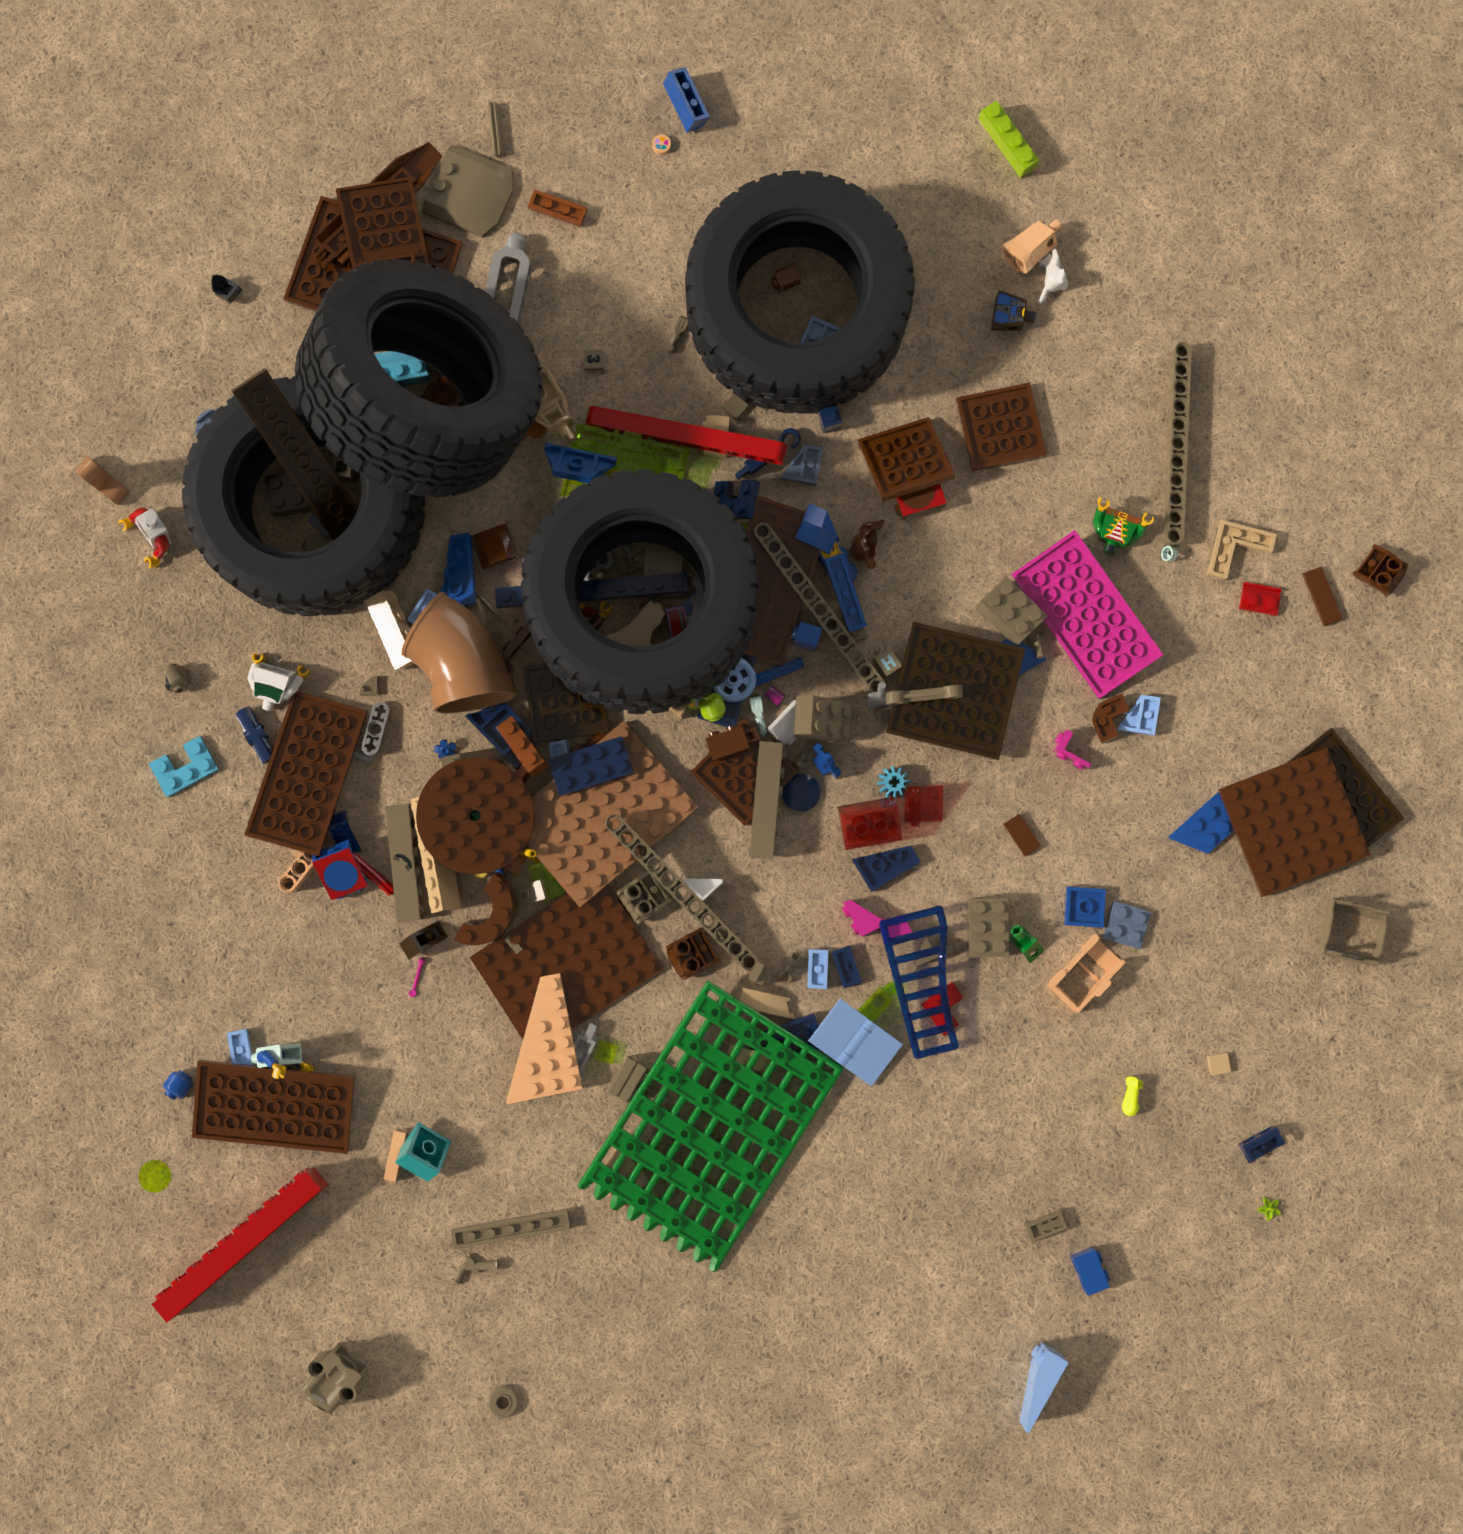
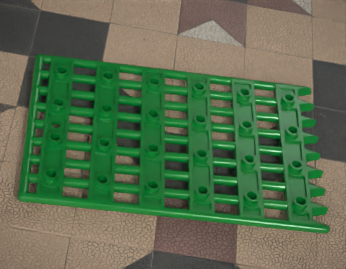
M707 981L579 1181L578 1187L584 1190L595 1182L594 1198L596 1200L603 1199L611 1192L613 1194L610 1202L612 1210H619L628 1203V1220L634 1221L643 1213L646 1214L643 1224L646 1231H652L656 1226L662 1224L660 1239L663 1242L669 1241L678 1234L677 1250L684 1252L694 1244V1261L701 1262L711 1255L709 1268L712 1272H716L841 1075L844 1067L714 983ZM709 991H712L719 996V999L715 1001L707 996ZM726 1001L736 1007L734 1012L724 1006ZM745 1012L752 1017V1020L748 1022L740 1017L741 1013ZM695 1013L706 1018L697 1034L686 1029ZM759 1022L769 1028L767 1032L756 1027ZM712 1023L722 1028L713 1045L703 1040ZM775 1032L785 1038L783 1043L773 1038ZM730 1033L739 1040L731 1053L727 1055L719 1050V1048ZM762 1040H766L768 1042L766 1047H762L760 1045V1042ZM791 1043L801 1048L800 1053L789 1048ZM747 1044L755 1049V1051L744 1066L735 1059L744 1045ZM674 1046L684 1051L675 1068L665 1062ZM808 1053L818 1059L815 1064L806 1059ZM763 1054L772 1061L763 1075L760 1076L752 1071V1069ZM691 1056L701 1062L692 1078L682 1073ZM824 1064L834 1069L832 1074L822 1069ZM780 1065L788 1070L779 1086H776L768 1080L776 1067ZM707 1067H710L718 1073L707 1089L699 1084L698 1081ZM794 1075L804 1080L795 1097L785 1092ZM724 1077L734 1083L725 1099L715 1094ZM653 1079L664 1085L654 1101L644 1095ZM812 1085L821 1092L813 1105L809 1107L801 1102V1100ZM743 1088L751 1094L743 1107L739 1109L731 1104L739 1089ZM670 1089L680 1095L671 1111L661 1106ZM759 1098L767 1105L756 1120L747 1113L755 1100ZM686 1100L696 1105L687 1122L677 1116ZM773 1108L783 1114L774 1130L764 1125ZM703 1110L713 1116L704 1132L694 1127ZM632 1113L642 1118L633 1134L623 1129ZM789 1119L800 1124L791 1140L780 1135ZM719 1121L729 1126L720 1143L710 1137ZM650 1123L659 1130L648 1145L639 1138ZM737 1131L746 1138L735 1153L726 1146ZM668 1134L676 1140L667 1154L664 1155L656 1150L664 1135ZM752 1142L762 1147L753 1164L743 1158ZM684 1144L692 1151L683 1165H680L672 1159L680 1146ZM611 1146L621 1152L612 1168L601 1162ZM770 1152L779 1159L768 1174L759 1167ZM698 1154L708 1160L699 1176L689 1170ZM627 1157H630L638 1163L627 1178L618 1171ZM714 1165L725 1170L716 1186L706 1181ZM644 1167L654 1172L645 1189L635 1183ZM731 1175L741 1180L732 1197L722 1191ZM662 1177L671 1184L660 1199L651 1192ZM749 1185L758 1192L747 1207L738 1200ZM677 1188L687 1193L678 1209L668 1204ZM695 1198L704 1205L693 1220L684 1213ZM710 1208L720 1214L711 1230L701 1225ZM726 1219L736 1224L728 1240L717 1235Z

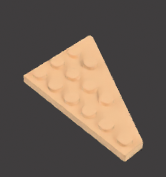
M560 973L540 977L507 1096V1104L583 1089Z

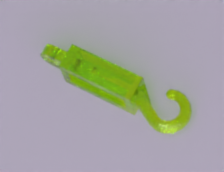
M889 982L882 989L878 987L857 1011L874 1022L893 1002L891 997L897 991L896 983ZM878 995L884 998V1004L881 1007L875 1006L873 1002L874 998Z

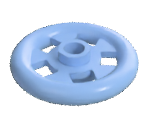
M741 658L735 670L729 671V676L719 686L712 687L713 692L720 694L724 701L733 703L743 701L751 695L755 688V671L747 661ZM743 669L747 672L748 675L744 679L741 673L739 672ZM731 676H735L737 678V681L735 683L730 682L729 679ZM743 683L747 687L743 692H740L737 688ZM725 686L733 689L731 695L723 691Z

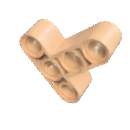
M296 851L299 854L279 880V887L282 891L296 892L315 867L310 854ZM301 863H304L306 866V870L304 873L300 874L298 872V866ZM291 878L294 885L291 889H288L286 881Z

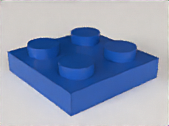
M1067 886L1064 925L1104 928L1106 889Z

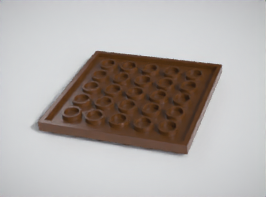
M1327 748L1218 789L1261 897L1371 856Z

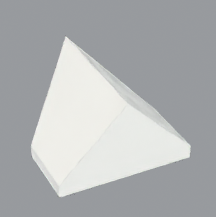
M684 879V883L705 902L722 885V879Z

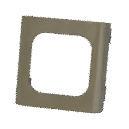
M1330 899L1327 904L1318 953L1378 967L1380 965L1379 957L1383 951L1387 931V918L1390 915V911L1351 903L1350 901ZM1334 909L1379 920L1372 957L1326 947L1332 928Z

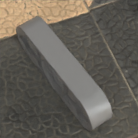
M384 702L375 703L371 710L362 742V751L368 757H374L380 751L390 714L389 707ZM383 707L386 713L381 714V721L373 720V718L378 719L376 709ZM375 724L380 725L381 732L379 734H372L370 728ZM371 738H374L373 745L376 749L368 752L366 745L370 746Z

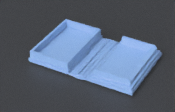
M842 999L838 1000L808 1040L871 1087L903 1045Z

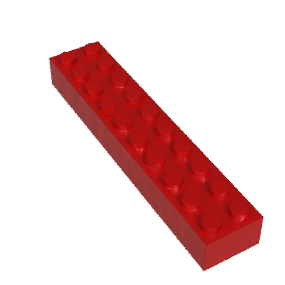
M314 1167L310 1170L305 1168L293 1177L294 1182L290 1181L278 1190L279 1195L275 1194L263 1203L264 1208L261 1206L258 1210L256 1209L247 1217L249 1221L245 1220L232 1230L234 1234L230 1233L217 1243L219 1247L215 1246L201 1257L203 1261L200 1259L186 1269L185 1273L178 1276L170 1283V1286L155 1296L157 1300L151 1305L166 1323L179 1315L329 1185Z

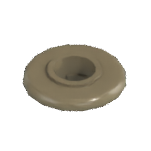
M499 1386L489 1394L488 1408L494 1416L507 1418L517 1411L519 1398L512 1388ZM504 1396L509 1400L507 1407H500L498 1404L500 1397Z

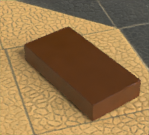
M1020 814L1003 824L1023 856L1028 855L1041 846Z

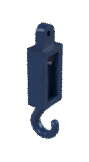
M787 428L780 434L778 441L784 442L788 434H793L796 440L790 447L794 449L800 444L801 436L796 429ZM748 459L744 462V467L735 474V477L740 480L748 473L752 476L769 463Z

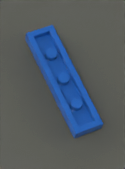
M843 553L824 559L848 632L866 627L867 623Z

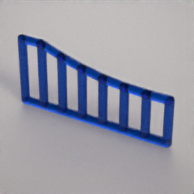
M939 905L881 920L879 927L914 1058L921 1059L958 1049L959 1043L947 992L946 947L948 925L943 907ZM937 914L939 926L890 938L889 926ZM940 933L939 946L895 957L893 945ZM939 954L938 966L900 976L897 964ZM938 974L939 986L905 994L902 983ZM940 994L942 1005L910 1013L907 1002ZM940 1013L944 1014V1025L915 1032L913 1020ZM948 1032L950 1043L920 1050L917 1039Z

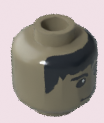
M178 664L166 666L161 674L166 690L175 693L185 691L190 683L185 668Z

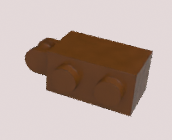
M737 724L727 727V731L719 733V731L709 733V737L705 738L713 762L747 751L750 748L748 744L761 740L756 727L743 730V727H738ZM750 733L752 739L747 741L745 734Z

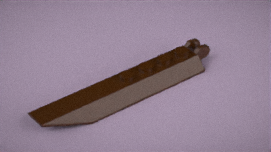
M428 142L395 158L370 183L411 177L414 193L416 194L424 186L443 156ZM339 212L315 235L322 246L312 257L316 260L326 250L330 253L321 264L323 268L331 264L334 259L343 264L350 257L342 217Z

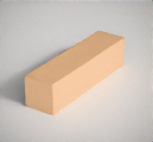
M394 1130L384 1180L397 1181L400 1165L396 1164L395 1161L401 1146L406 1141L408 1132Z

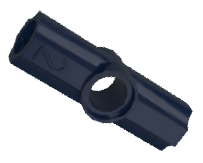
M250 706L242 708L235 713V716L244 730L243 734L248 744L254 748L260 762L266 764L269 762L274 749L268 739L269 735L265 734L264 726L259 723L253 709Z

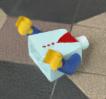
M301 1043L257 1048L256 1053L251 1056L252 1063L257 1065L258 1068L269 1067L274 1069L272 1077L279 1079V1076L284 1078L286 1073L284 1065L295 1064L297 1067L301 1066V1070L313 1071L314 1069L313 1065L303 1062Z

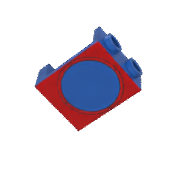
M349 840L322 850L320 857L312 855V863L331 901L342 899L354 891L360 892L368 886L367 877L363 876L352 854V845Z

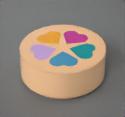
M663 134L657 135L652 141L653 150L660 155L668 153L671 149L669 137Z

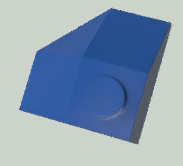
M809 503L794 539L830 554L837 534L827 510Z

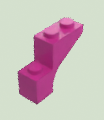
M852 900L843 902L844 907H842V911L846 918L850 917L853 921L851 927L856 935L860 934L863 937L882 927L883 930L880 932L884 940H889L890 943H893L912 932L903 915L894 919L884 920Z

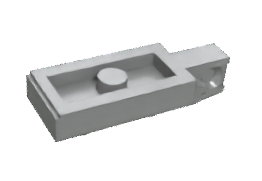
M592 1022L587 1031L582 1030L578 1034L574 1043L580 1077L597 1043L598 1037L594 1034L598 1025Z

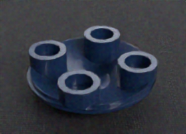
M796 774L783 787L782 798L790 809L805 812L812 809L818 803L820 788L813 777L807 774Z

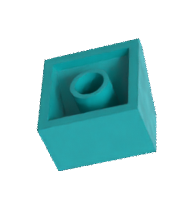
M418 1122L401 1146L395 1163L428 1182L440 1173L451 1141Z

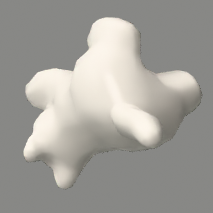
M1056 249L1052 250V255L1048 253L1039 261V265L1046 269L1045 287L1038 301L1039 304L1046 300L1048 292L1064 291L1069 284L1064 269H1061L1062 265Z

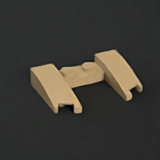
M743 987L740 1001L754 1010L794 1019V1013H789L787 1001H791L790 998ZM745 1012L741 1013L740 1017L748 1022L752 1020V1017ZM733 1035L731 1036L727 1055L731 1053L739 1040ZM745 1044L735 1060L745 1066L755 1049H750ZM762 1054L752 1070L765 1072L772 1060Z

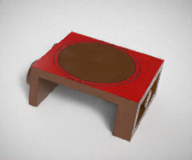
M941 484L895 498L896 505H894L896 515L900 516L901 520H904L906 516L935 507L937 509L945 507L946 500Z

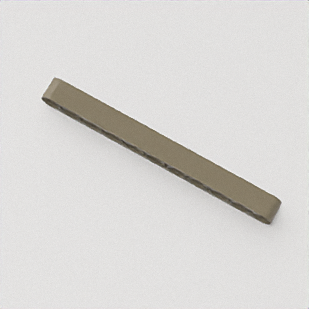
M1180 342L1171 352L1163 541L1166 546L1172 547L1182 542L1185 530L1192 358L1191 346L1186 342ZM1177 350H1182L1185 356H1180ZM1177 368L1182 369L1184 374H1179ZM1176 387H1181L1183 389V393H1179L1176 390ZM1175 405H1180L1183 411L1176 410ZM1174 423L1180 424L1182 430L1176 429ZM1173 442H1179L1181 448H1176ZM1173 460L1179 461L1180 467H1176L1173 464ZM1172 478H1176L1179 481L1178 486L1173 484ZM1171 497H1176L1179 503L1174 504L1171 501ZM1170 516H1176L1178 519V523H1174L1171 520ZM1170 534L1176 535L1177 541H1172Z
M767 523L757 524L753 529V535L866 689L870 693L877 692L872 690V683L874 681L884 682V680L773 529ZM760 526H764L767 529L765 537H760L757 533V529ZM771 542H776L779 545L776 553L769 550ZM784 557L790 560L788 568H783L780 565V561ZM794 573H799L802 577L801 582L798 584L792 581ZM807 588L813 591L811 599H806L803 596V592ZM817 604L824 606V612L821 615L815 612ZM830 619H833L836 623L833 630H828L826 627V623ZM840 635L846 636L847 642L845 645L838 644L837 639ZM852 650L858 652V658L854 661H851L849 658V653ZM867 665L869 667V674L862 676L860 669L862 666Z
M611 814L607 816L604 822L606 829L743 969L753 971L758 958L619 815ZM613 817L619 821V825L615 829L609 826V820ZM627 831L632 834V840L628 843L622 839V835ZM643 845L646 848V853L643 856H638L636 848ZM654 859L659 862L657 870H651L649 866L650 862ZM667 873L673 876V881L670 884L663 882V877ZM681 887L686 889V895L683 898L677 896V890ZM694 901H697L700 905L696 912H692L690 909V905ZM707 915H711L713 922L707 926L704 924V918ZM720 929L726 930V937L724 939H718L717 932ZM734 943L740 945V949L736 953H732L730 949ZM752 957V965L746 967L744 965L745 958Z

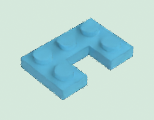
M201 736L183 745L191 760L185 766L175 770L166 754L149 763L166 797L174 795L219 770Z

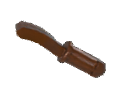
M606 733L595 735L590 740H587V743L575 746L570 752L595 745L606 736Z

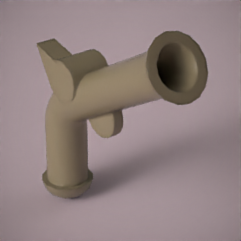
M466 1255V1263L458 1268L454 1278H452V1282L455 1285L461 1284L465 1272L469 1270L473 1274H477L479 1270L496 1269L499 1271V1259L475 1262L473 1258Z

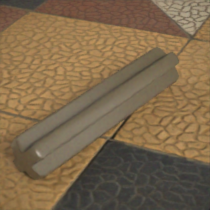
M497 102L488 103L493 156L502 157L503 147Z

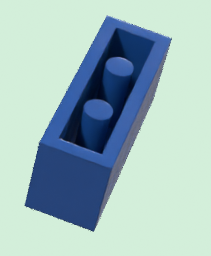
M686 67L670 71L663 85L686 132L702 128L710 116Z

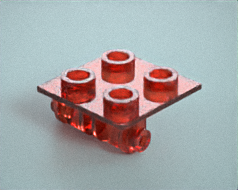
M943 785L905 787L904 823L909 822L912 827H918L921 822L943 821Z

